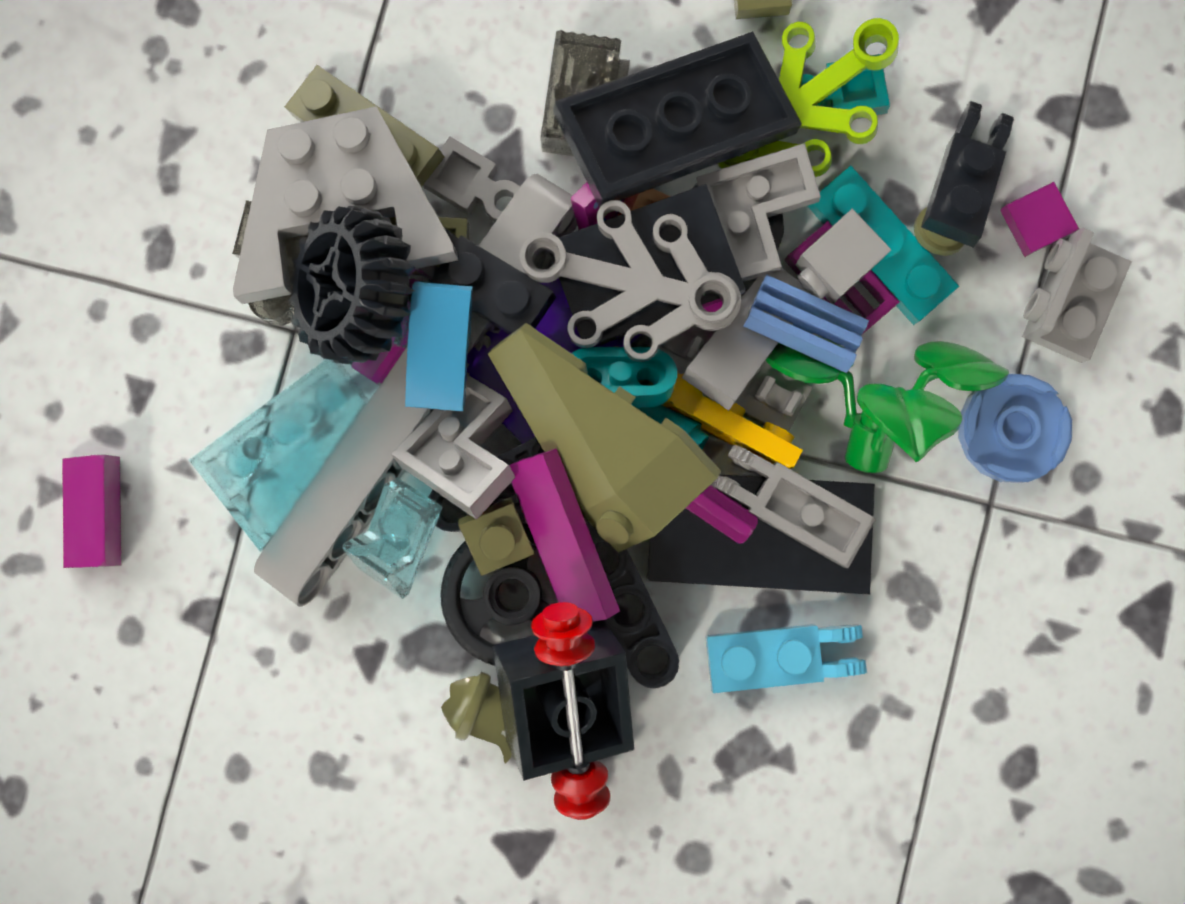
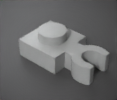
M449 136L440 150L445 158L424 183L423 188L468 215L471 214L476 204L479 203L485 207L489 219L495 223L503 212L496 208L497 201L504 196L513 198L520 186L509 180L493 181L492 179L498 171L496 164Z

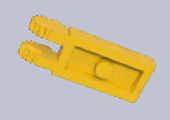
M677 374V380L671 397L661 405L702 423L701 429L732 446L737 445L745 448L771 464L778 462L789 469L794 468L803 450L791 444L795 438L791 433L770 422H765L763 427H760L745 419L743 415L746 410L737 403H734L728 411L717 402L703 396L700 390L682 378L683 374Z

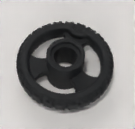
M523 523L533 550H535L537 546L527 523ZM464 541L449 560L442 578L440 593L442 613L450 633L458 644L478 660L495 666L493 645L495 644L488 642L480 636L483 626L493 618L507 625L520 624L528 619L533 621L538 614L542 613L551 604L542 599L541 583L537 576L527 569L529 557L504 566L503 569L495 572L485 584L483 597L475 600L462 598V581L466 570L474 560L466 541ZM517 579L526 585L529 599L524 608L510 610L502 605L498 592L505 580Z

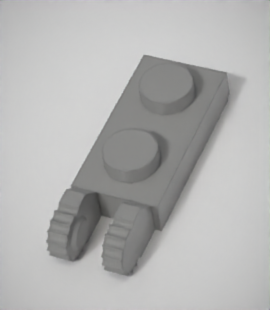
M733 445L728 457L741 468L765 477L763 484L756 495L740 487L739 483L726 476H718L711 485L737 503L747 507L749 512L756 515L758 519L843 568H849L876 519L778 462L771 464L745 448Z

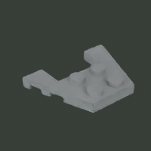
M377 107L267 129L233 285L234 297L241 304L292 294L285 240L308 235L310 222L319 223L320 216L324 210L335 211L338 206L346 208L348 206H355L379 212L385 217H396L397 227L402 228V241L411 245L407 262L415 266V269L458 261V254Z

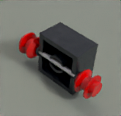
M559 602L547 606L542 613L533 619L531 627L534 635L493 645L506 742L523 781L552 773L551 784L556 791L553 799L556 810L566 817L586 820L604 811L611 800L610 790L606 786L609 778L608 770L598 760L634 750L626 652L605 620L593 621L591 614L586 610L578 608L573 603Z

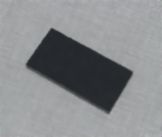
M753 31L554 102L553 114L599 208L608 201H620L795 135L802 125Z
M719 474L721 477L726 476L740 484V487L754 495L758 493L765 480V477ZM810 480L873 517L875 484ZM685 508L656 536L649 539L647 581L870 595L873 525L849 568H843L758 519L757 526L751 536L741 544L736 543Z

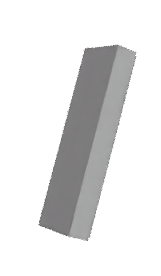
M782 268L781 271L768 274L809 293L798 279ZM765 276L758 277L741 298V307L735 320L727 327L716 330L682 376L685 381L728 411L779 343L743 327ZM765 310L762 311V312L767 313V314H769V315H771V316H773V317H775V318H778V319H780V320H782V321H784V322H786V323H789V324H791V325L793 324V323H791V322H789V321H787V320H784V319H782V318H780V317H778V316H776V315H773V314H771V313H769V312H767V311H765Z

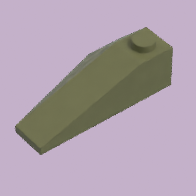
M527 323L494 346L488 353L544 452L557 448L583 517L618 553L656 536L709 487L721 473L716 464L681 427L667 418L664 419L662 424L658 423L631 405L636 397L619 386L614 393L588 376L585 362Z

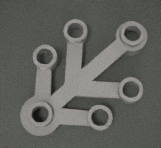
M618 200L608 201L599 208L597 213L598 228L605 237L614 240L630 268L567 253L562 241L557 236L547 232L532 234L523 242L520 248L519 259L526 275L537 282L549 283L562 276L623 292L592 311H580L570 318L567 327L571 341L580 348H591L597 345L604 331L657 300L680 306L649 327L646 325H636L625 334L624 350L627 356L636 362H647L656 355L660 345L694 325L707 331H716L727 327L735 320L741 307V294L736 283L722 273L707 271L687 237L688 229L685 221L675 214H666L657 219L653 226V241L659 250L671 253L686 282L662 276L632 225L629 207ZM612 211L622 213L625 217L624 224L619 228L608 227L604 223V218L608 213ZM666 225H674L680 230L681 236L675 242H666L659 235L661 228ZM542 252H550L555 256L553 266L546 270L538 269L534 265L536 256ZM714 293L721 298L722 307L716 312H708L702 307L700 300L704 295ZM589 320L596 325V332L591 338L581 339L575 335V327L580 321ZM638 334L647 335L652 341L651 349L643 354L634 352L630 347V341L634 336Z

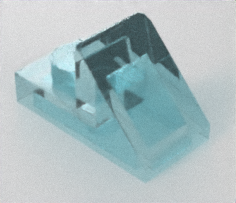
M396 478L384 485L369 529L345 542L342 549L359 570L403 599L410 593L443 507L401 479Z

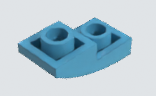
M414 282L412 289L415 292L412 293L411 315L408 332L405 407L463 411L466 403L467 355L471 340L473 287Z

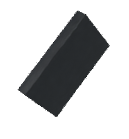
M707 184L631 211L632 225L663 277L686 282L671 253L659 250L653 241V226L657 219L666 214H675L685 221L688 229L687 237L707 271L722 273L730 277L738 286L740 294L745 292L744 283ZM621 214L605 220L604 223L610 228H619L624 224L625 217ZM598 223L558 237L562 241L567 253L630 268L614 240L605 237L600 232ZM666 225L661 228L659 235L666 242H675L680 238L681 232L674 225ZM550 253L551 258H552L553 263H554V262H555V256H554L552 253ZM562 276L559 277L572 316L580 311H592L623 293L622 291ZM708 293L700 300L703 308L722 301L714 293ZM657 300L604 331L599 343L593 347L624 337L627 331L636 325H646L649 327L680 306ZM589 320L580 321L576 325L581 339H589L596 332V325Z

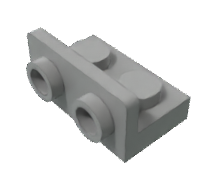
M1085 228L1080 229L1066 239L1060 238L1050 250L1044 268L1050 272L1043 288H1038L1032 294L1025 307L1023 317L1029 321L1022 335L1025 339L1080 363L1091 359L1132 263L1128 259L1091 244L1094 232Z

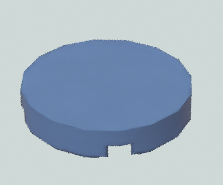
M1008 374L1007 379L1000 385L986 390L974 391L966 399L961 410L962 422L958 430V439L966 458L981 474L999 482H1030L1046 475L1064 460L1072 441V418L1067 406H1063L1061 400L1057 397L1059 393L1049 383L1031 375Z

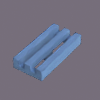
M766 274L743 327L847 373L854 364L857 356L855 352L860 347L863 339L861 335L865 331L869 320ZM765 310V311H767V312H769V313H771V314H773V315H776V316H778V317H780V318H782V319H784V320H787V321H789V322H791V323H793V324L791 325V324H789V323H786V322H784V321H782V320H780V319H778V318H775V317H773V316H771V315H769V314H767V313H764V312H762V311ZM813 333L818 334V335H820V336H822V337H824V338H826V339H829V340H831V341H833V342H835V343H837V344H840V345L843 346V348H842V347H839V346H837V345H835V344H833V343H831V342H828V341H826V340H824V339H822V338H819V337L813 335Z

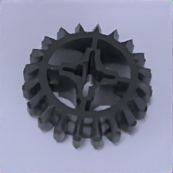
M338 206L335 211L324 210L320 216L319 223L310 222L308 227L309 237L299 239L301 251L298 257L292 258V262L295 265L294 275L290 279V283L293 284V295L288 300V304L294 306L295 309L291 319L292 325L300 328L298 334L299 341L308 344L310 354L319 355L323 359L333 360L334 363L351 365L353 362L376 361L380 352H390L392 337L402 336V317L411 315L407 307L408 296L415 292V290L409 287V277L416 268L407 262L411 245L402 241V228L392 225L390 218L382 216L379 212L355 206H348V208Z

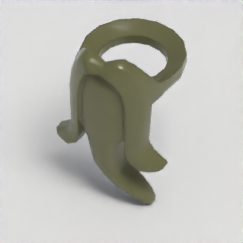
M482 671L478 676L463 678L451 683L449 689L450 698L443 703L441 709L447 722L455 731V738L465 741L470 735L496 744L502 751L504 763L506 764L511 758L512 753L506 742V737L501 734L505 729L499 687L491 684V676Z

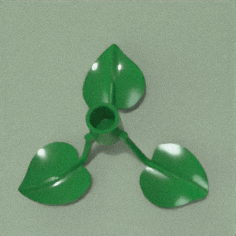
M817 336V337H819V338H822V339H824V340H826V341H828V342H831V343H833V344H835V345H837V346L843 348V346H841L840 344H837V343H835V342H833V341H831V340H829V339H826V338H824V337ZM943 341L924 343L915 350L914 361L926 370L920 374L913 388L905 390L902 387L895 388L885 384L865 385L859 390L857 396V403L863 411L862 413H857L854 379L850 371L847 373L840 371L781 343L777 344L766 359V362L774 369L798 381L824 384L838 379L842 383L846 407L843 425L852 429L844 458L850 466L868 473H880L887 470L895 443L915 462H919L933 447L959 430L962 422L961 412L944 398L925 391L924 389L929 382L939 378L944 384L956 390L981 391L1000 385L1007 379L1009 374L1008 369L995 364L983 354L968 347Z

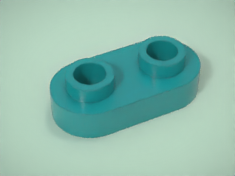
M624 347L581 348L571 353L585 362L588 376L614 393L620 386L636 398L631 404L634 407L659 406L665 403L674 391L678 374L674 360L660 349L647 362L631 360L625 353ZM631 347V349L636 353L643 354L648 352L651 347ZM649 380L654 385L643 386L638 381Z

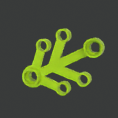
M882 18L865 21L857 28L854 34L853 49L801 87L806 59L813 54L816 47L813 28L805 22H794L787 26L782 34L784 56L779 81L802 123L800 128L844 133L855 144L870 142L878 131V118L873 109L867 106H856L848 110L815 105L865 69L881 70L889 66L895 60L899 49V35L896 27L890 21ZM796 35H805L809 38L807 44L801 48H793L789 45V42ZM879 42L884 44L887 49L880 56H871L866 52V48L872 43ZM857 118H867L872 123L871 127L862 133L853 131L850 126ZM819 139L806 141L807 153L818 150L825 155L821 164L812 166L814 176H821L829 170L832 163L830 148L824 141ZM776 141L744 153L741 156L720 162L717 165L720 169L801 144Z

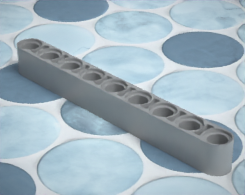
M539 174L531 175L518 189L479 246L526 274L520 263L519 252L523 242L529 236L538 232H547L561 237L575 231L577 222L570 200L573 195ZM542 252L536 256L534 265L538 269L546 270L553 262L550 252ZM472 312L471 340L468 353L473 347L480 351L483 345L488 348L491 345V340L486 333L489 330L493 333H499L501 330ZM407 347L256 561L254 573L298 607L305 606L319 594L406 470L398 465L391 454L434 410L405 407Z

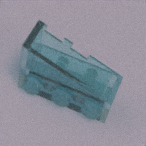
M326 359L190 458L189 461L261 552L369 399L342 364Z

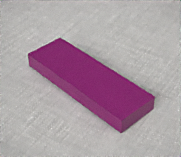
M557 448L510 464L509 466L515 475L511 483L558 602L575 604L578 608L589 612L593 621L605 620L620 611Z

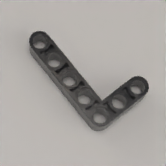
M535 437L496 457L510 465L519 460L540 454L543 449ZM432 489L426 504L428 518L434 526L443 531L461 532L459 522L451 523L442 515L441 504L445 497ZM515 493L511 496V498L516 507L520 505V503ZM497 497V498L491 503V505H494V504H496V503H498V502H501V501H503V500H506V499H508V498L503 499V498H498V497ZM589 522L586 523L594 545L600 542H607ZM626 549L618 553L619 564L614 571L606 574L615 599L622 594H635L642 600L643 613L640 619L631 624L620 623L613 616L605 619V622L626 652L627 668L635 681L644 687L656 689L666 686L675 678L679 669V657L642 578ZM650 645H658L664 648L668 655L667 664L664 669L655 674L641 671L636 663L639 652Z

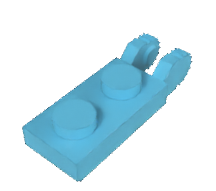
M810 624L705 636L710 684L713 693L824 682V678L848 677L867 673L866 660L850 657L842 658L838 661L822 662L820 642H855L856 639L863 638L861 625L818 628L817 625Z

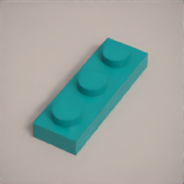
M851 165L819 192L821 196L819 202L807 206L822 224L828 221L832 226L853 208L886 243L891 251L871 270L900 301L896 307L913 326L960 287L929 251L921 246L911 231Z

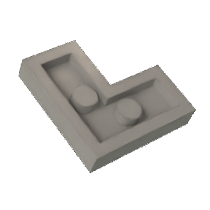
M805 143L696 177L698 186L707 184L742 281L745 282L765 276L766 274L781 271V262L767 218L817 203L821 197Z
M467 375L466 403L463 411L434 409L391 455L401 468L477 520L515 478L507 463L480 447L513 410L504 396Z

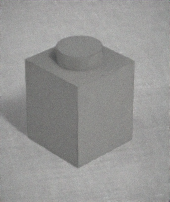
M852 208L800 256L796 266L801 273L797 277L811 295L820 299L825 296L831 304H834L874 268L891 249Z

